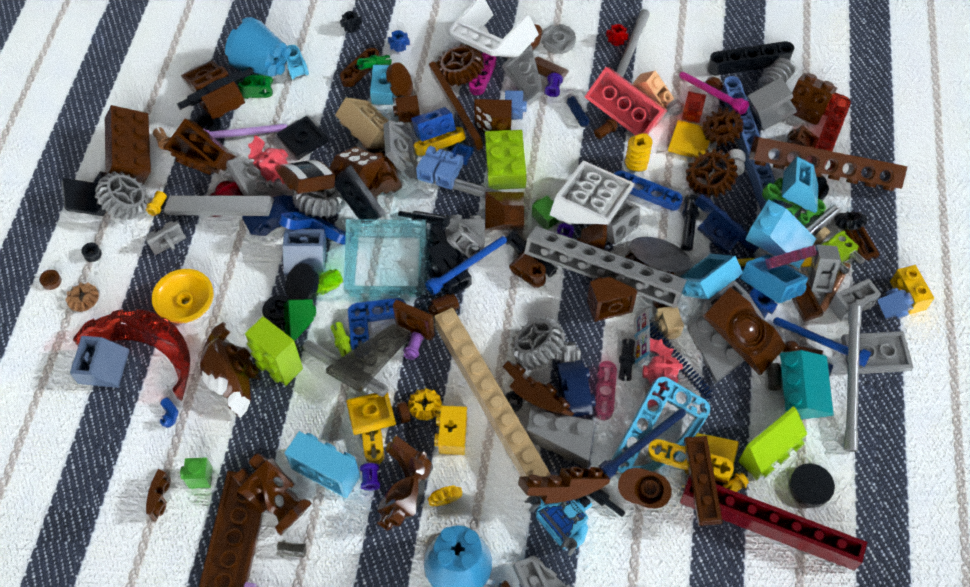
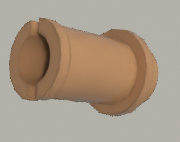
M159 127L161 133L156 128L153 131V136L158 141V147L163 149L170 137L166 135L163 128Z

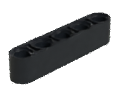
M782 41L713 52L709 59L707 71L711 75L718 76L770 68L778 58H785L790 61L795 48L791 42Z

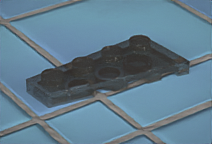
M392 324L328 366L326 374L361 392L410 338V332Z

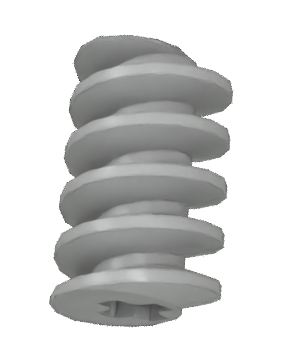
M785 58L776 59L762 77L759 78V88L768 85L780 77L786 83L795 72L794 64Z

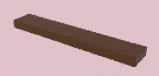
M436 62L429 63L433 78L477 151L482 149L481 136L444 75H442L441 70Z

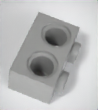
M627 200L624 201L610 224H607L606 241L616 245L642 225L639 206Z
M816 245L808 275L811 291L832 293L841 261L837 246Z
M868 278L836 293L829 307L841 322L848 319L849 306L858 305L862 307V311H865L876 304L881 293Z

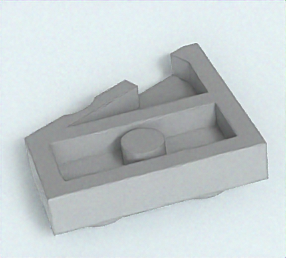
M535 555L513 564V569L522 587H571L569 584L566 586L556 577L557 574L551 569L546 568L543 562Z

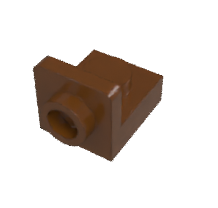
M801 125L788 133L786 143L815 148L819 138Z

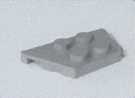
M388 121L383 124L385 155L407 180L414 184L418 179L416 153L413 146L415 143L413 124L411 122L404 124L403 122Z

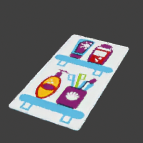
M650 308L634 319L635 345L633 356L635 357V363L633 364V369L650 359Z

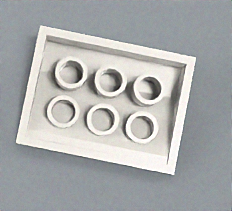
M582 161L555 196L550 216L566 223L610 224L635 183L586 161Z

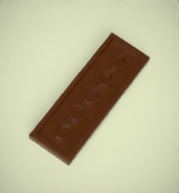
M227 471L199 587H244L245 583L249 581L264 512L262 513L251 501L237 492L241 486L234 479V476L238 473L235 471ZM258 493V498L261 501H265L264 494Z

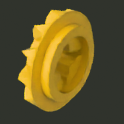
M426 387L422 390L417 389L414 394L410 395L408 401L409 412L419 420L433 419L440 412L442 406L440 395L435 390H429ZM424 397L430 403L426 405L425 410H423L422 404H419L423 402Z
M452 485L435 490L427 499L429 505L438 507L457 501L463 495L462 488Z

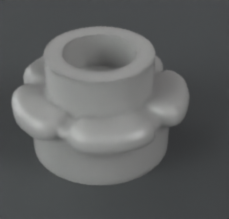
M679 99L668 103L669 115L677 116L683 112L684 103H681Z

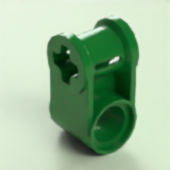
M261 74L251 75L239 83L238 87L243 98H269L273 94L271 88L273 78Z

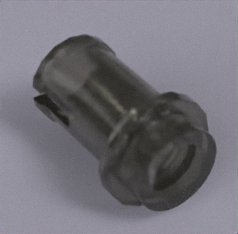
M769 363L768 367H766V372L768 373L767 388L771 391H778L781 389V365L779 363Z
M284 539L282 542L278 541L276 555H280L281 558H284V556L305 557L306 543L286 542Z

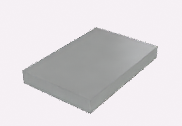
M904 331L860 333L859 349L868 350L871 352V355L865 367L859 365V374L913 370L914 367ZM843 334L841 341L847 347L849 345V334ZM845 355L846 361H847V365H848V356Z

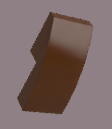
M160 469L154 475L146 501V514L155 522L166 510L167 501L162 495L168 491L171 481L168 474Z

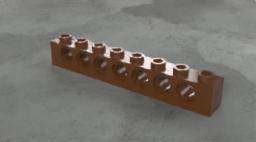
M761 137L753 138L749 156L750 160H755L754 164L766 166V163L773 164L772 168L784 170L785 166L788 167L791 164L787 160V156L791 152L794 155V159L799 157L806 161L807 157L811 156V164L814 165L815 173L818 177H821V174H827L828 179L838 181L840 177L847 178L846 182L858 184V181L865 182L864 186L874 188L879 184L883 185L882 189L894 191L895 188L902 189L908 167ZM771 149H774L775 156L774 158L770 159L768 155L769 151ZM829 160L830 167L826 170L824 163ZM847 163L849 169L844 173L843 166ZM866 167L867 173L865 176H862L861 171ZM884 171L885 177L881 180L880 173Z

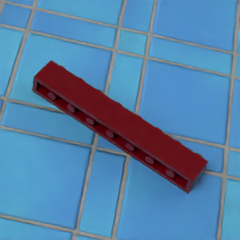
M689 475L679 503L695 509ZM716 484L722 520L853 571L862 564L868 542Z

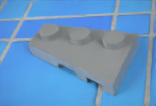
M240 157L227 161L226 167L244 196L275 197L286 195L284 192L280 193L271 180L267 181L261 175V171L247 158Z
M703 315L688 325L687 330L697 350H700L704 363L709 368L715 384L745 361L711 326Z

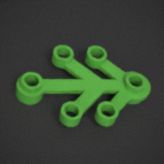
M778 178L774 184L769 183L763 188L762 196L765 200L773 201L777 199L792 204L790 208L786 209L793 216L802 208L782 197L780 191H782L783 178ZM818 199V210L816 213L807 210L806 213H801L796 219L805 226L810 222L812 216L819 217L826 210V206L823 201Z

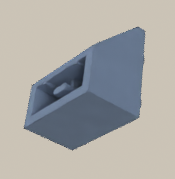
M284 229V275H288L295 265L307 263L317 270L319 276H324L327 249L324 229Z
M81 336L70 374L77 384L119 388L130 350L102 337Z

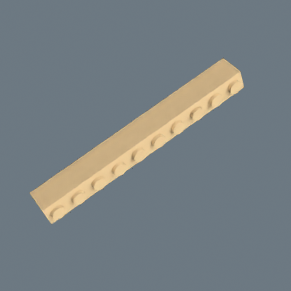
M451 308L435 315V328L520 476L551 475L455 310Z

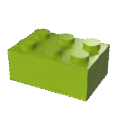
M522 130L485 131L488 188L495 190L526 188L527 174Z
M264 316L245 333L248 341L246 344L252 350L251 355L256 360L254 362L255 365L262 371H268L270 377L275 382H281L287 386L303 370L294 340Z

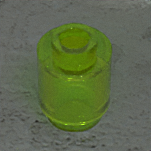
M329 269L320 274L316 293L325 295L340 287V284L343 283L340 272L337 269Z

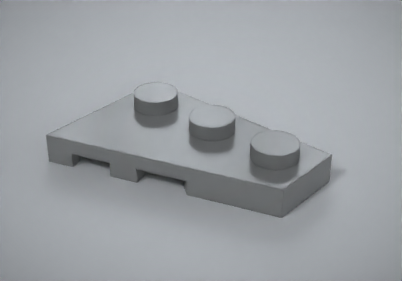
M529 45L520 56L511 57L506 61L502 68L517 90L523 91V98L527 101V104L531 105L543 95V90L533 49Z

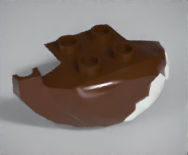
M222 322L214 327L207 338L202 350L200 373L208 388L214 393L227 398L229 409L235 412L237 417L241 418L251 402L249 377L260 380L259 371L250 359L251 354L245 347L236 346L227 340L226 337L230 331L225 327L226 323Z

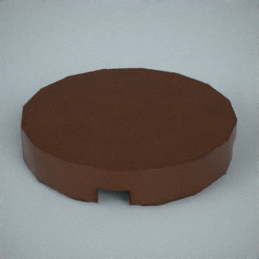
M400 62L389 65L386 71V79L391 83L390 90L398 98L410 96L413 91V83L406 67Z

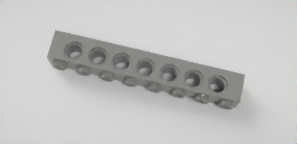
M535 226L527 238L524 254L593 279L611 277L635 288L637 295L673 308L677 307L687 279Z

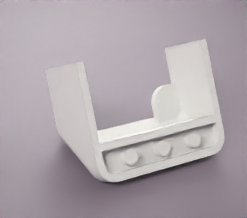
M475 0L450 28L453 38L491 56L512 58L520 56L539 35L527 13L503 39L488 33L484 25L490 20L493 13L486 0Z

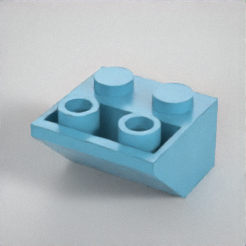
M796 157L783 171L782 197L806 210L816 213L818 210V182L814 165Z

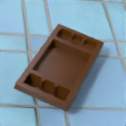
M728 287L703 315L711 326L758 375H762L786 347L776 329L756 313L751 302L731 287Z

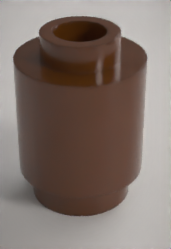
M446 294L431 300L428 311L433 317L451 308L456 312L459 309V303L454 294Z

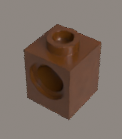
M417 95L395 98L396 106H393L394 117H398L399 122H412L411 118L420 115Z

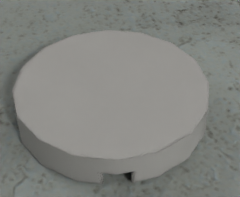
M559 24V26L550 25L542 32L541 43L551 53H567L575 46V32L564 24Z

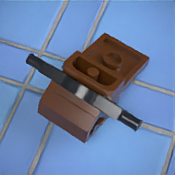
M211 60L181 75L183 82L194 93L188 95L187 99L178 102L177 106L182 110L199 103L212 119L220 118L225 113L236 110L245 104L244 98L236 85L253 75L254 72L249 67L242 72L237 71L229 75L223 66L219 67Z

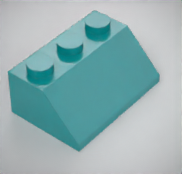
M803 350L780 353L785 411L787 412L794 406L801 420L834 416L827 356Z

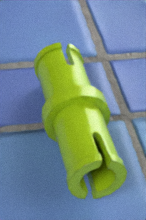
M336 322L337 328H335L334 324L330 326L335 338V347L339 349L342 359L350 362L348 356H350L351 360L355 359L350 346V338L346 336L343 324Z

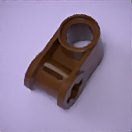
M522 251L509 264L510 270L534 288L544 286L546 283L545 266L532 256L524 254L525 251Z

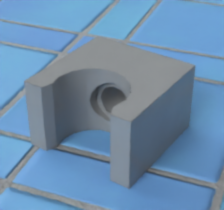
M782 77L748 95L753 115L763 130L797 113L796 108L790 101L793 98V94Z

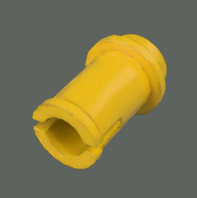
M155 192L151 202L146 205L148 214L156 216L161 212V207L167 199V195L164 192Z
M736 473L734 478L729 483L722 485V487L738 492L740 489H746L749 481L743 473Z

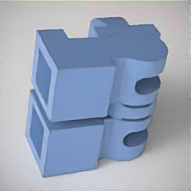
M429 146L425 156L421 158L416 168L417 179L434 184L436 180L437 186L452 190L455 178L458 176L464 163L463 156L457 154L456 157H453L452 152L442 149L436 152L435 147Z

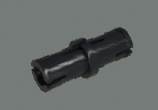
M627 338L622 340V350L618 360L620 363L618 379L621 381H625V376L627 377L626 381L632 380V365L635 363V357L633 356L635 341L633 339H629V345Z

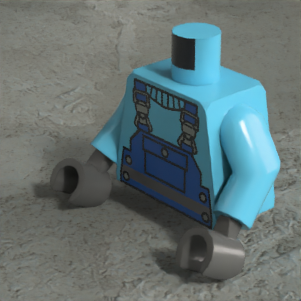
M529 496L525 500V503L532 504L529 509L530 512L538 509L536 518L561 549L568 548L570 550L569 556L584 543L588 532V516L585 511L592 506V503L586 496L581 497L576 502L570 500L545 504L538 496Z

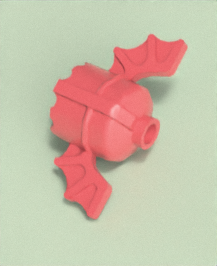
M255 135L252 143L248 144L251 150L248 159L255 160L253 165L261 171V175L267 181L271 180L274 183L279 178L282 184H285L275 170V166L288 164L286 160L288 154L281 148H267L262 152L265 142Z
M650 338V352L658 356H654L648 366L643 365V378H647L650 385H652L655 379L660 377H667L678 383L677 375L679 370L683 369V364H679L677 358L671 357L673 348L666 347L662 339L654 340ZM665 382L658 383L660 390L657 394L652 393V395L659 397L661 391L667 390ZM650 399L648 401V408L658 406L655 400Z

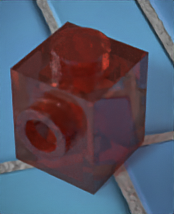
M688 91L682 120L700 123L706 99L705 94Z

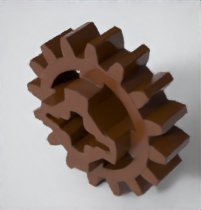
M718 108L717 113L711 111L712 116H706V121L702 123L705 139L710 140V144L716 142L717 146H720L721 143L727 146L728 141L734 143L735 137L740 138V133L743 132L744 126L741 115L736 114L734 109L729 112L728 108L725 111Z

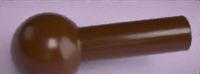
M787 341L785 343L786 347L783 349V352L803 350L823 355L824 350L799 346L795 341Z

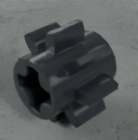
M347 11L344 15H341L340 25L344 27L345 32L354 33L358 29L360 30L362 20L361 17H358L357 12Z

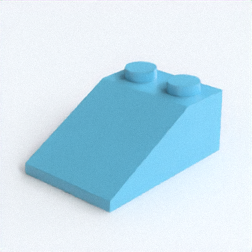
M768 199L745 240L800 268L816 238L786 208Z

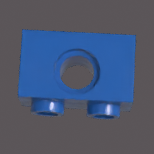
M446 107L411 118L415 135L421 141L456 130L452 112Z

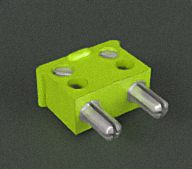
M841 231L822 245L837 246L841 259L839 270L846 275L850 272V269L843 264L844 262L853 258L859 264H862L865 259L857 253L859 246L845 234V231Z

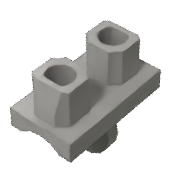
M170 221L160 231H152L147 234L145 239L156 256L168 248L174 250V245L186 239V236L177 221L174 223Z

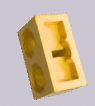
M916 265L897 269L890 280L894 289L905 290L906 293L909 292L914 300L912 304L914 309L908 311L909 315L927 310L934 300L932 292Z

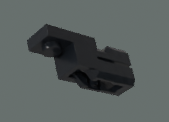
M435 225L431 227L430 241L433 246L427 249V257L432 267L431 272L435 277L439 278L459 264H457L458 256L456 250L448 243L440 227ZM466 269L443 284L442 288L446 294L455 295L459 293L458 288L462 291L472 285V276Z

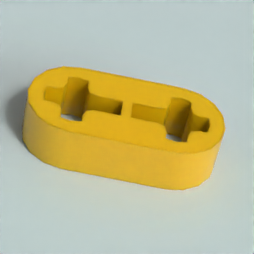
M381 429L374 430L376 433L374 435L375 441H371L370 432L362 433L366 461L368 463L380 464L384 459ZM372 447H375L378 453L376 458L371 456Z

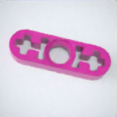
M486 53L481 54L484 59V69L482 71L487 72V74L484 76L478 75V79H473L472 83L469 82L471 94L481 95L484 93L496 66V56Z

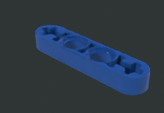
M620 170L614 173L619 177L643 186L641 190L633 187L629 194L672 211L680 209L683 196L679 192L626 171ZM658 191L661 196L654 197L651 192Z

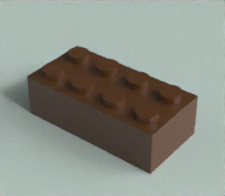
M111 105L104 119L105 174H111L114 171L116 173L123 172L125 176L129 174L131 178H136L138 183L144 185L151 173L148 113Z

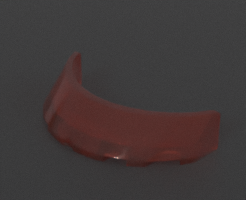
M116 310L96 320L93 318L87 321L74 336L73 341L77 347L81 336L102 337L109 341L132 340L153 346L161 351L173 364L177 372L178 382L172 391L178 400H183L190 372L189 349L177 327L166 318L159 317L156 313L146 310Z

